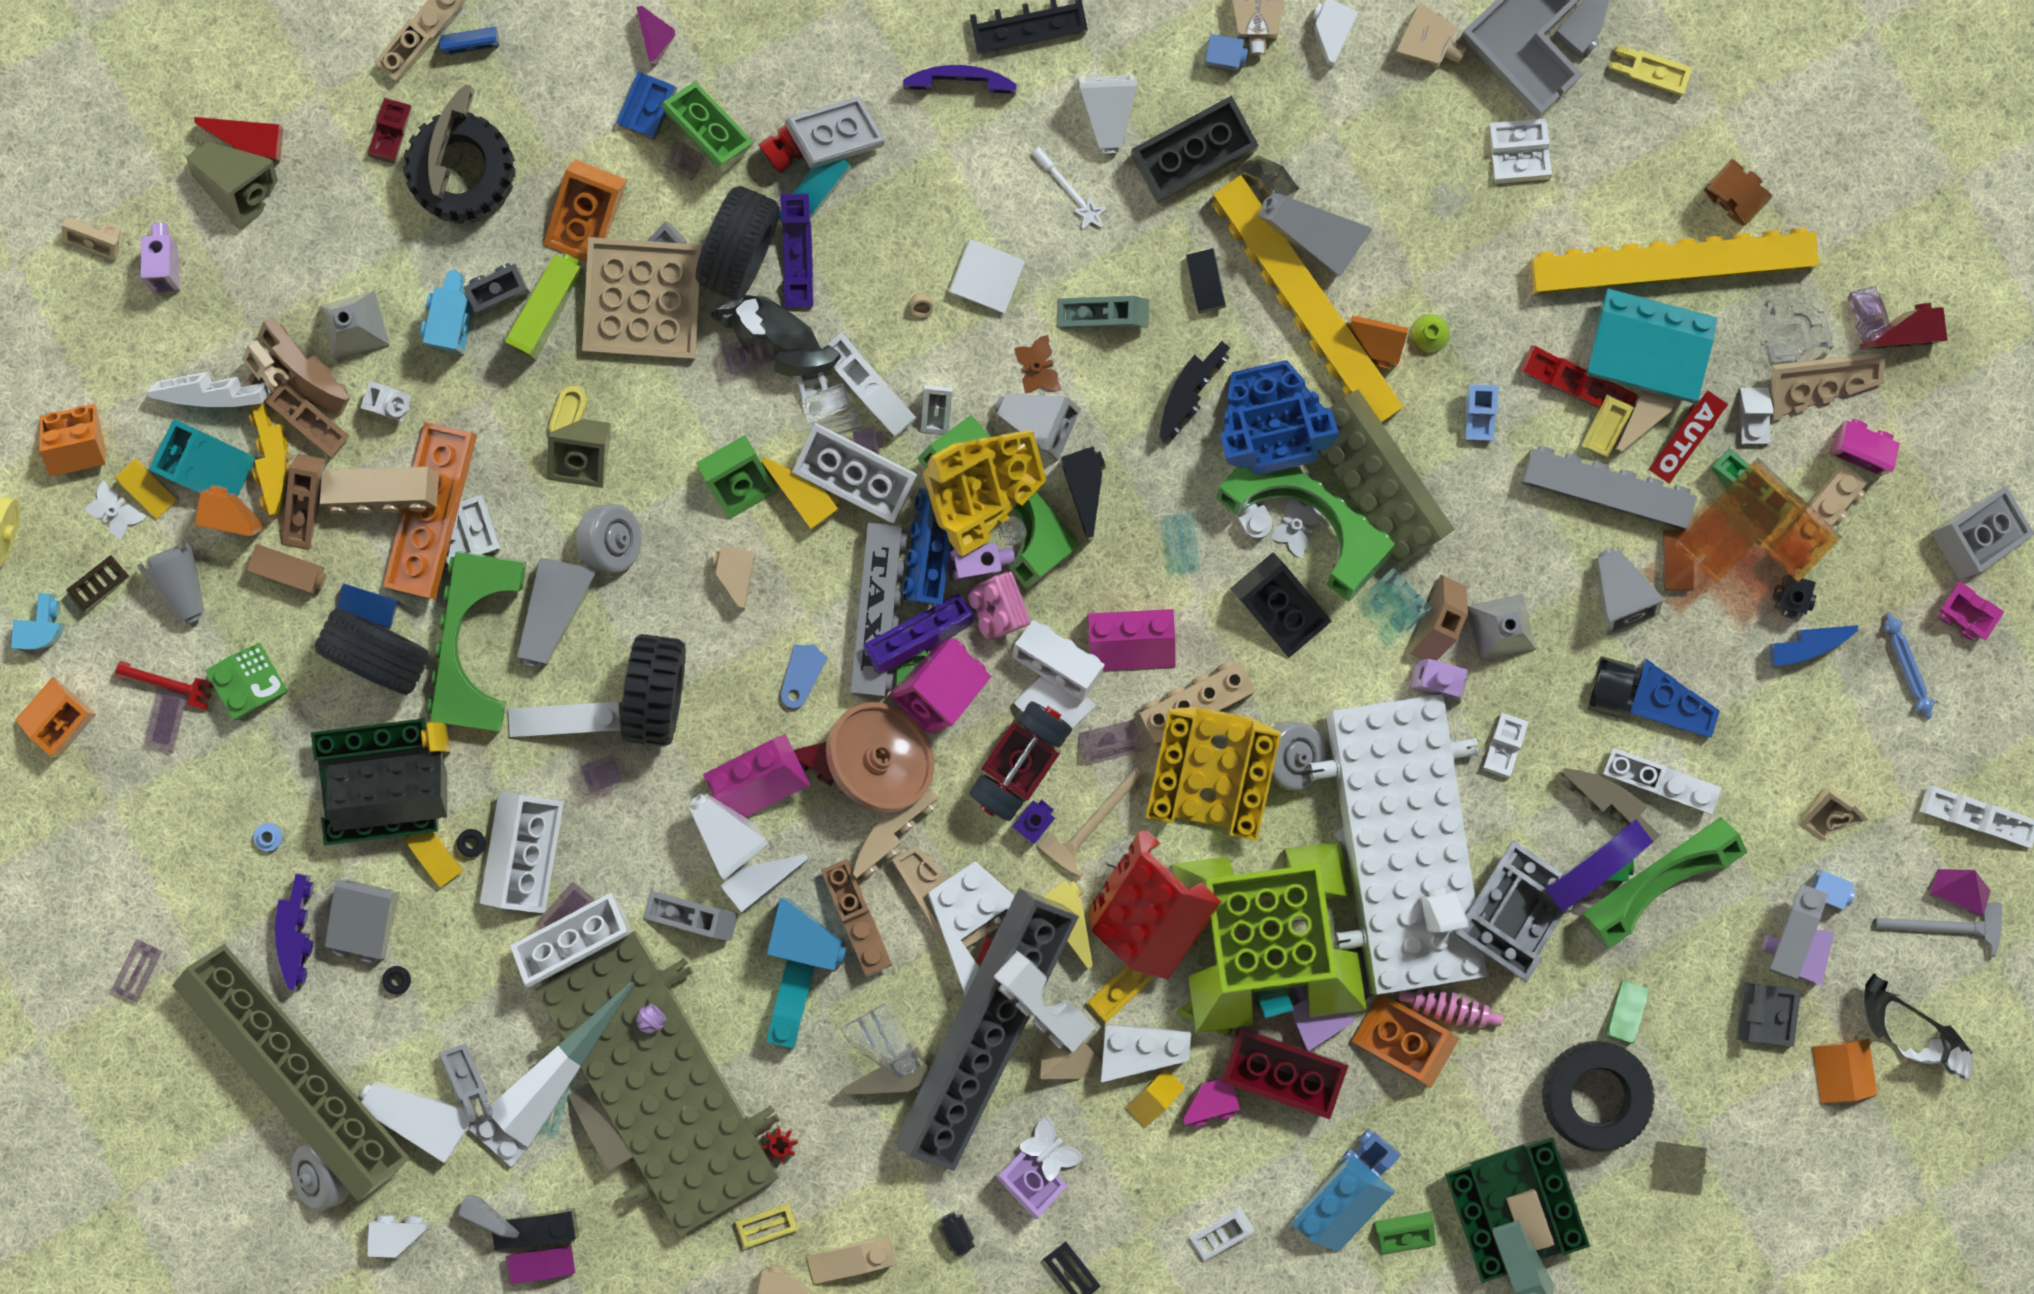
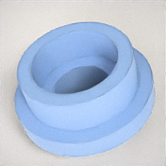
M273 823L261 824L254 832V842L263 851H273L282 843V831ZM265 832L272 834V840L269 843L263 840Z

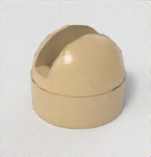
M921 292L915 294L910 302L911 313L919 318L929 316L933 312V302L930 296Z

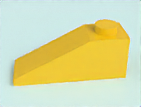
M766 457L761 460L811 530H814L839 511L836 505L840 501L834 493L828 490L825 491L824 488L794 474L792 470Z

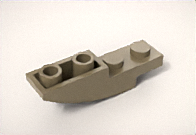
M1563 768L1559 772L1563 776L1560 781L1572 792L1577 789L1584 796L1581 801L1592 812L1596 809L1599 812H1604L1611 806L1610 814L1621 824L1624 821L1629 824L1636 819L1653 842L1660 836L1640 816L1647 806L1624 788L1610 780L1581 770Z

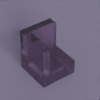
M615 755L580 766L590 793H595L622 781Z

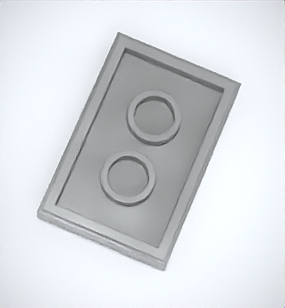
M860 96L788 117L785 121L787 129L810 169L883 147L885 139Z

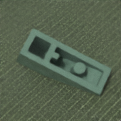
M1137 296L1058 299V327L1149 328V299Z
M1518 1220L1493 1228L1495 1240L1515 1293L1553 1294L1554 1283L1521 1222Z

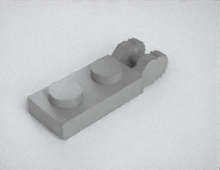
M466 1043L439 1052V1060L459 1105L462 1104L464 1114L469 1123L476 1121V1113L470 1101L477 1098L485 1116L493 1115L491 1104L486 1095L487 1089Z

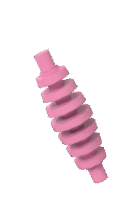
M1417 988L1413 992L1406 990L1399 992L1398 1000L1410 1003L1412 1010L1416 1012L1422 1006V1014L1429 1016L1431 1009H1434L1433 1018L1437 1020L1440 1019L1442 1012H1445L1444 1023L1450 1024L1453 1015H1456L1455 1025H1462L1464 1017L1467 1018L1466 1026L1473 1027L1475 1020L1478 1021V1028H1484L1488 1024L1501 1026L1503 1015L1491 1013L1488 1005L1483 1004L1482 1009L1479 1010V1002L1472 1000L1471 1006L1468 1007V998L1465 996H1461L1460 1003L1456 1004L1457 993L1454 992L1450 993L1448 1001H1445L1446 991H1439L1437 998H1434L1435 990L1428 989L1426 996L1423 995V988Z

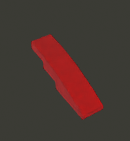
M1533 345L1530 346L1519 370L1552 388L1598 409L1601 408L1607 395L1632 406L1638 397L1634 392L1614 382L1586 375L1587 370L1564 358H1558Z

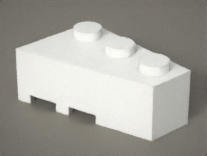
M1105 1024L1101 1083L1189 1061L1191 1031Z

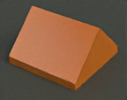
M1869 1038L1812 1046L1821 1103L1858 1101L1878 1095Z

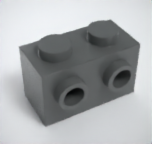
M510 263L501 265L494 270L495 273L486 277L484 275L477 276L469 281V285L463 287L474 312L479 317L530 294L524 277L515 263L512 265Z

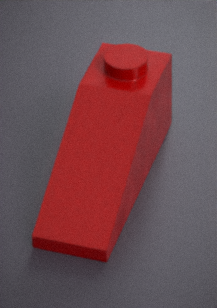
M194 117L196 125L231 147L269 158L271 161L281 162L284 128L279 124Z

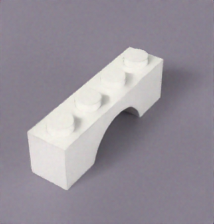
M1018 951L994 976L1002 984L998 989L1010 1000L1015 997L1018 1000L1015 1006L1027 1017L1032 1014L1035 1018L1031 1022L1043 1033L1048 1030L1051 1033L1048 1039L1059 1049L1065 1046L1071 1052H1074L1096 1028L1067 1000L1055 1006H1044L1042 991L1047 977Z

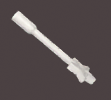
M1040 146L1031 153L1046 171H1049L1079 205L1080 209H1075V213L1084 217L1081 228H1086L1091 222L1101 228L1103 225L1099 215L1106 210V207H1095L1090 197L1086 204L1054 167L1055 163Z

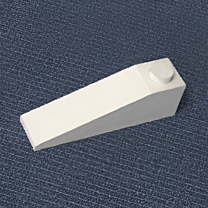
M622 702L508 709L510 737L621 731Z

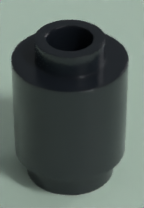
M951 1212L939 1219L941 1224L937 1226V1229L949 1252L953 1251L955 1257L975 1247L973 1242L975 1238L962 1214L956 1216L955 1212Z

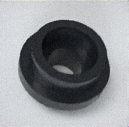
M476 829L463 831L457 839L458 850L466 857L480 855L486 846L484 835ZM471 837L477 841V845L473 849L469 848L466 844L467 840Z
M402 966L390 967L383 975V986L389 993H404L411 985V975ZM396 974L402 977L400 985H394L392 982V977Z

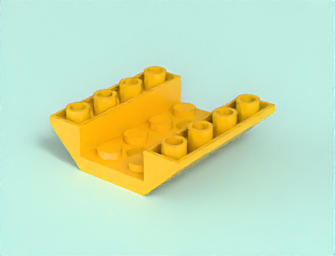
M1201 707L1169 709L1145 818L1174 823L1175 817L1230 828L1229 835L1257 841L1281 732L1254 718ZM1220 734L1225 736L1228 742L1224 747H1216L1212 744L1211 739L1215 735ZM1204 788H1211L1215 791L1216 796L1212 800H1204L1199 793Z

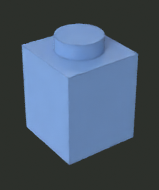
M1210 34L1205 66L1238 72L1239 65L1245 66L1248 49L1243 48L1244 40Z

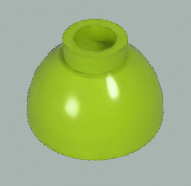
M1436 314L1420 316L1411 328L1413 344L1425 353H1436L1442 350L1450 338L1448 323Z

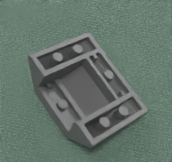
M1513 840L1468 911L1466 918L1469 927L1457 929L1455 935L1524 982H1527L1541 960V957L1538 955L1561 917L1570 912L1574 906L1573 904L1562 912L1544 889L1563 875V873Z

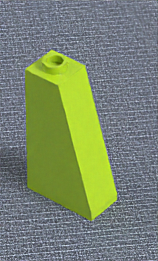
M565 253L562 257L556 254L553 256L505 340L511 348L537 360L583 271L578 266L579 260Z

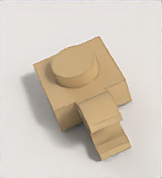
M257 340L247 346L242 360L258 380L263 378L267 388L272 392L278 386L274 378L281 380L284 385L287 384L289 380L288 373L283 369L273 367L274 361L266 348H263Z

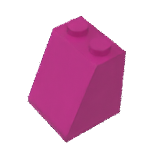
M949 638L939 642L891 691L889 696L929 734L954 725L992 676L986 671V667L982 662L974 659L966 651V647L960 641Z

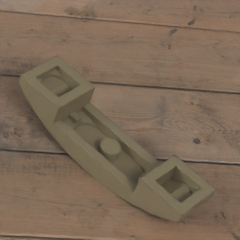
M467 84L459 89L445 106L437 121L430 143L428 158L430 185L433 194L442 200L451 172L447 168L442 167L441 163L455 116L459 115L467 118L475 92L473 87Z

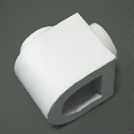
M1255 503L1242 511L1243 516L1239 517L1238 521L1249 537L1259 539L1270 532L1272 519L1264 504L1258 507Z

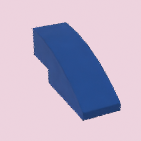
M1858 625L1796 631L1797 642L1769 644L1771 667L1794 664L1826 653L1857 633Z

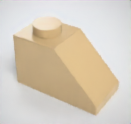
M721 546L720 552L715 551L712 568H716V575L737 606L746 609L756 553Z

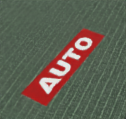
M1707 390L1648 470L1670 484L1729 404Z

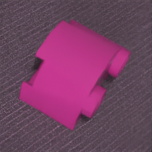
M1958 581L1941 606L1937 618L1950 626L1953 623L1961 628L1959 633L1971 641H1974L1976 637L1987 640L2004 611L1990 601L1981 598L1970 587Z

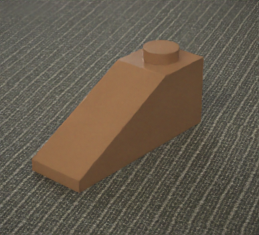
M297 454L290 465L282 544L311 548L320 503L322 471H325L326 459Z

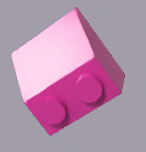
M1852 419L1851 422L1847 420L1842 423L1829 454L1880 476L1893 472L1900 443L1893 440L1894 436L1882 430H1878L1877 433L1867 429L1868 424L1857 419Z

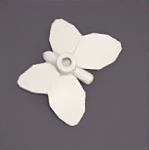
M104 480L97 489V500L91 502L85 508V511L95 519L103 518L104 524L109 523L110 532L120 540L125 535L128 525H135L146 518V515L139 513L132 503L123 506L126 502L124 497L117 501L119 493L109 488Z
M1289 499L1285 506V512L1288 517L1282 518L1285 524L1278 525L1275 528L1271 539L1277 542H1287L1292 553L1302 559L1304 549L1309 544V539L1305 533L1311 534L1313 531L1312 528L1306 525H1316L1319 522L1321 513L1310 505L1303 506L1298 500Z
M1044 1116L1035 1128V1137L1025 1140L1020 1144L1019 1149L1029 1156H1038L1037 1162L1043 1161L1042 1171L1045 1179L1052 1181L1058 1175L1061 1167L1068 1168L1077 1165L1083 1160V1155L1075 1148L1069 1146L1059 1147L1063 1141L1060 1138L1054 1141L1056 1136L1054 1123L1048 1116Z

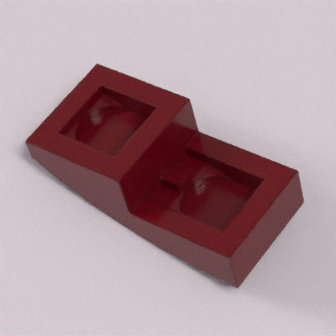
M384 98L376 120V130L368 149L369 157L396 164L412 105Z

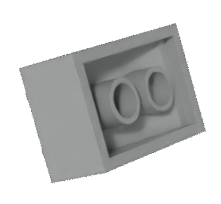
M2004 486L1950 518L1931 531V534L1960 581L1981 573L2032 537L2034 532L2007 486Z

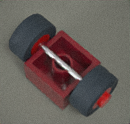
M1030 701L1020 715L1019 722L1016 720L1012 721L981 768L1000 782L981 774L969 791L970 796L981 804L980 808L993 817L996 814L1007 821H1011L1022 806L1023 801L1009 788L1029 801L1060 755L1061 750L1058 748L1063 745L1072 731V727L1060 718L1062 716L1061 713L1050 706L1045 708L1034 701Z

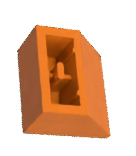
M96 404L78 406L74 409L51 412L40 416L39 452L50 477L106 464V448Z
M52 677L15 720L28 737L51 757H59L96 713L55 677Z

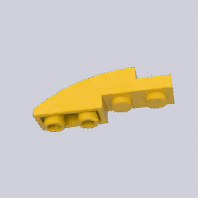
M264 401L262 404L251 405L252 410L249 411L251 424L253 427H257L260 436L256 438L259 453L265 455V458L254 460L256 468H253L252 471L256 484H261L264 494L260 496L264 512L268 511L270 516L275 517L280 515L287 492L289 450L285 427L281 424L272 426L268 407Z

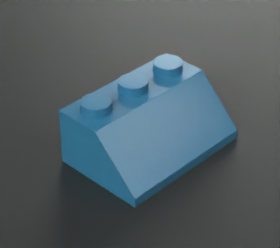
M1351 1153L1296 1213L1292 1225L1313 1243L1340 1251L1394 1194L1395 1190Z

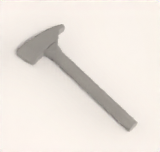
M2000 902L1987 903L1983 921L1975 923L1876 918L1875 929L1973 934L1983 937V941L1990 946V956L1996 957L2001 937L2002 904Z

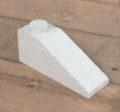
M807 854L742 867L724 879L725 882L720 886L738 909L743 912L807 861L809 857Z

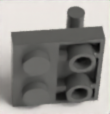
M1742 982L1735 1039L1794 1047L1801 990Z

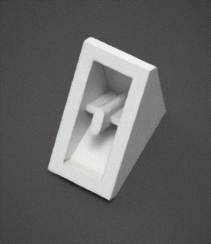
M924 386L921 432L944 435L949 431L953 388Z

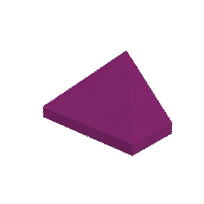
M638 6L636 8L648 59L651 66H655L659 63L675 37V29L643 6Z
M1938 869L1929 895L1982 917L1991 890L1975 870Z

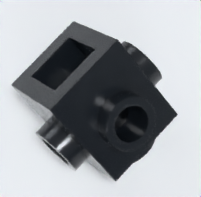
M1791 574L1783 575L1781 585L1777 584L1773 593L1772 600L1776 601L1774 608L1782 610V616L1797 619L1798 615H1807V612L1812 611L1815 605L1816 595L1813 594L1816 582ZM1793 593H1794V594L1796 595V597H1797L1796 602H1795V601L1793 600V598H1792Z

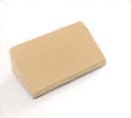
M1531 1189L1506 1198L1514 1222L1518 1220L1521 1222L1535 1250L1553 1246L1554 1242L1536 1191Z

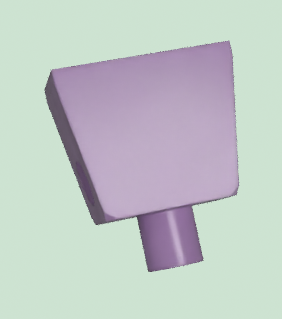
M166 223L151 224V236H144L141 239V279L152 293L180 291L178 245L169 235L168 224ZM157 278H165V281H157Z
M997 543L986 544L964 556L959 555L956 550H952L949 553L948 560L951 582L1001 572V566L1011 565L1015 561L1012 547L998 550ZM988 555L990 564L984 565L981 562V556Z
M1432 659L1417 660L1409 688L1433 695L1443 694L1444 698L1462 702L1469 673L1467 669Z
M1816 930L1799 977L1822 985L1834 932ZM1766 935L1762 945V952L1775 955L1780 938Z
M1305 986L1290 988L1298 1002L1292 1005L1293 1010L1290 1013L1308 1051L1354 1022L1348 1013L1309 1018Z

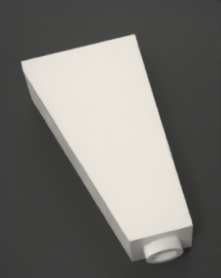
M378 1081L373 1083L372 1086L367 1084L358 1098L362 1100L364 1106L378 1121L443 1163L449 1160L473 1123H469L464 1114L463 1107Z

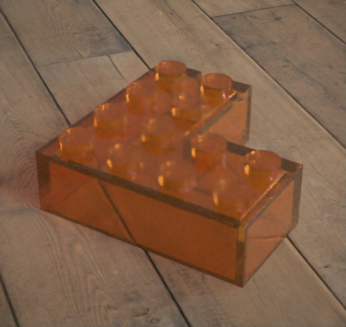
M1757 458L1688 529L1675 545L1693 562L1702 554L1705 559L1698 566L1717 583L1757 543L1799 582L1842 538V535Z

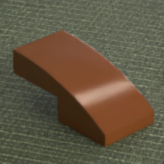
M1664 530V591H1693L1694 555L1692 530Z

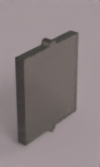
M1657 1141L1655 1161L1651 1163V1166L1654 1167L1651 1188L1701 1195L1703 1175L1707 1173V1170L1704 1169L1707 1148Z

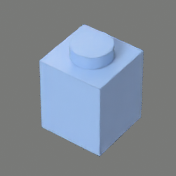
M1823 870L1817 871L1811 887L1829 894L1826 904L1844 910L1846 905H1851L1855 896V890H1852L1855 883Z

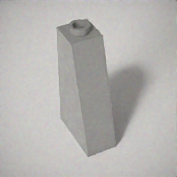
M1275 192L1265 199L1262 209L1257 215L1321 268L1338 276L1342 275L1372 230L1363 224Z
M540 557L517 656L524 659V665L540 668L541 663H549L598 574L596 569Z

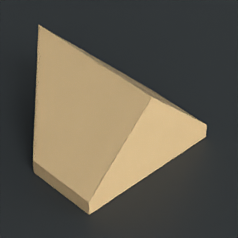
M1823 789L1799 825L1823 841L1826 835L1866 821L1868 818L1853 803L1834 790Z
M1049 1031L1042 1036L1040 1079H1081L1101 1061L1085 1041L1074 1052H1071L1065 1046L1059 1049L1048 1039L1051 1034Z

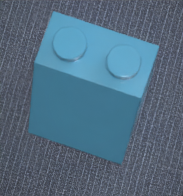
M786 897L780 898L767 955L835 970L837 965L842 966L847 948L842 947L843 940L791 899Z

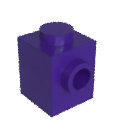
M1042 799L1039 803L1033 800L1012 827L1031 843L1035 844L1054 821L1055 817L1051 815L1054 809Z

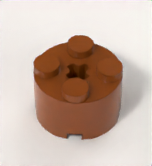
M1731 159L1708 183L1704 192L1714 204L1718 202L1728 212L1727 216L1737 224L1745 226L1751 222L1773 196L1767 189L1760 186L1763 181L1753 171L1745 173L1743 167L1737 161Z

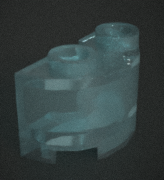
M1394 567L1369 589L1372 595L1369 602L1379 613L1384 610L1391 617L1388 622L1398 633H1401L1403 630L1408 631L1432 609Z

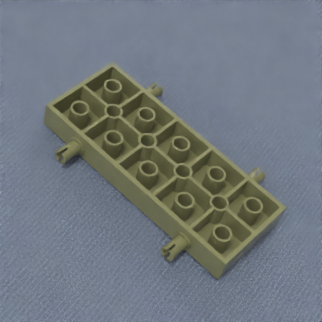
M635 930L535 989L558 1028V1033L536 1044L539 1052L548 1046L551 1047L541 1054L544 1059L626 985L634 982V986L587 1056L581 1069L645 1176L643 1182L623 1192L626 1200L637 1195L627 1203L631 1208H634L651 1196L657 1197L679 1236H682L780 1177V1173L773 1161L769 1159L767 1151L763 1149V1144L758 1138L759 1132L779 1122L780 1119L777 1114L765 1119V1117L775 1111L771 1105L751 1118L745 1116L671 990V985L689 974H693L691 967L689 966L680 972L678 971L688 964L683 957L664 970L659 969L639 933ZM649 1004L655 1005L666 1017L663 1028L652 1034L640 1031L636 1020L642 1007L646 1008Z

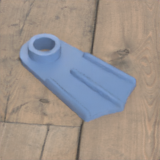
M814 644L794 645L781 691L782 702L789 708H798L805 703L828 659ZM792 690L799 692V698L796 701H792L788 697L789 692Z

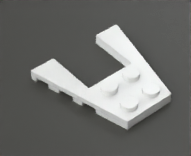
M976 861L927 893L965 997L979 967L961 939L1005 909L1008 911L1014 899V895Z

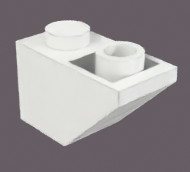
M377 1215V1219L369 1222L367 1257L396 1258L430 1227V1221L423 1222V1216L409 1215L405 1216V1223H401V1220H394V1215Z

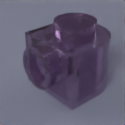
M875 426L852 430L853 442L879 455V448H883L881 431L876 432Z

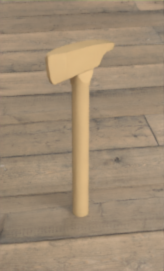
M1135 767L1071 840L1062 845L1054 833H1050L1038 843V847L1062 867L1082 877L1083 874L1076 868L1075 855L1079 847L1144 773Z

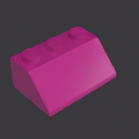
M1174 609L1088 613L1090 654L1095 655L1105 664L1103 671L1176 667Z
M786 734L771 739L703 774L713 797L744 817H748L810 786Z

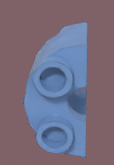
M1367 1129L1359 1138L1358 1142L1360 1145L1355 1151L1351 1148L1348 1149L1340 1159V1162L1343 1163L1352 1153L1378 1177H1381L1401 1157V1153L1377 1132Z

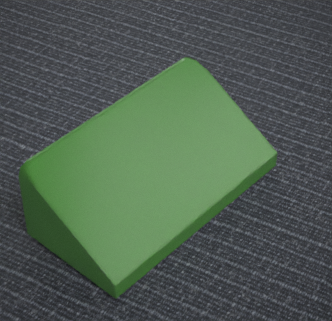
M1431 1212L1374 1221L1380 1255L1436 1245Z

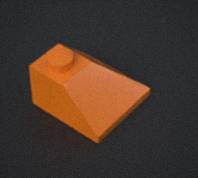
M1353 315L1348 321L1347 326L1371 361L1375 362L1376 368L1391 370V366L1396 367L1400 361L1408 327Z
M211 485L210 489L200 492L195 525L246 536H253L263 531L264 524L235 494L227 493V488Z

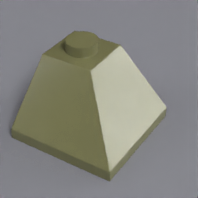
M581 419L550 432L548 436L547 479L603 488L610 445L611 423Z

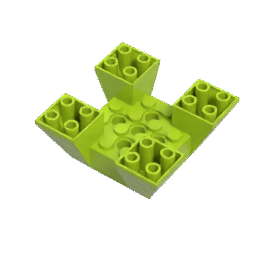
M1341 841L1285 848L1287 868L1234 875L1229 856L1172 864L1173 875L1188 889L1202 882L1222 901L1210 919L1217 965L1188 976L1196 1033L1252 1026L1251 993L1305 986L1309 1018L1366 1010L1358 953L1333 949L1326 901L1349 898ZM1264 895L1270 896L1275 904L1271 908H1263L1259 904V898ZM1295 920H1302L1306 923L1307 930L1303 933H1297L1292 929L1291 923ZM1266 924H1274L1277 926L1279 933L1274 937H1268L1264 934L1263 927ZM1237 928H1246L1250 933V938L1245 941L1238 940L1234 935V931ZM1271 952H1277L1282 956L1283 962L1277 966L1271 965L1267 960V955Z

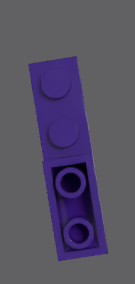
M302 873L295 874L290 900L278 899L275 937L278 961L284 980L290 990H297L299 985L305 984L307 968H303L305 957H310L313 949V940H309L310 933L299 931L300 926L305 927L308 918V910H304L306 898L311 899L314 890V882H310L311 875Z

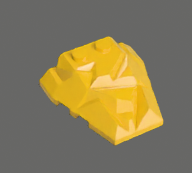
M1031 430L955 443L931 456L927 464L928 468L923 472L936 521L940 528L947 531L949 541L961 556L984 545L991 538V535L988 533L999 522L1005 524L1010 519L1007 514L1017 504L1023 505L1047 481L1035 435Z

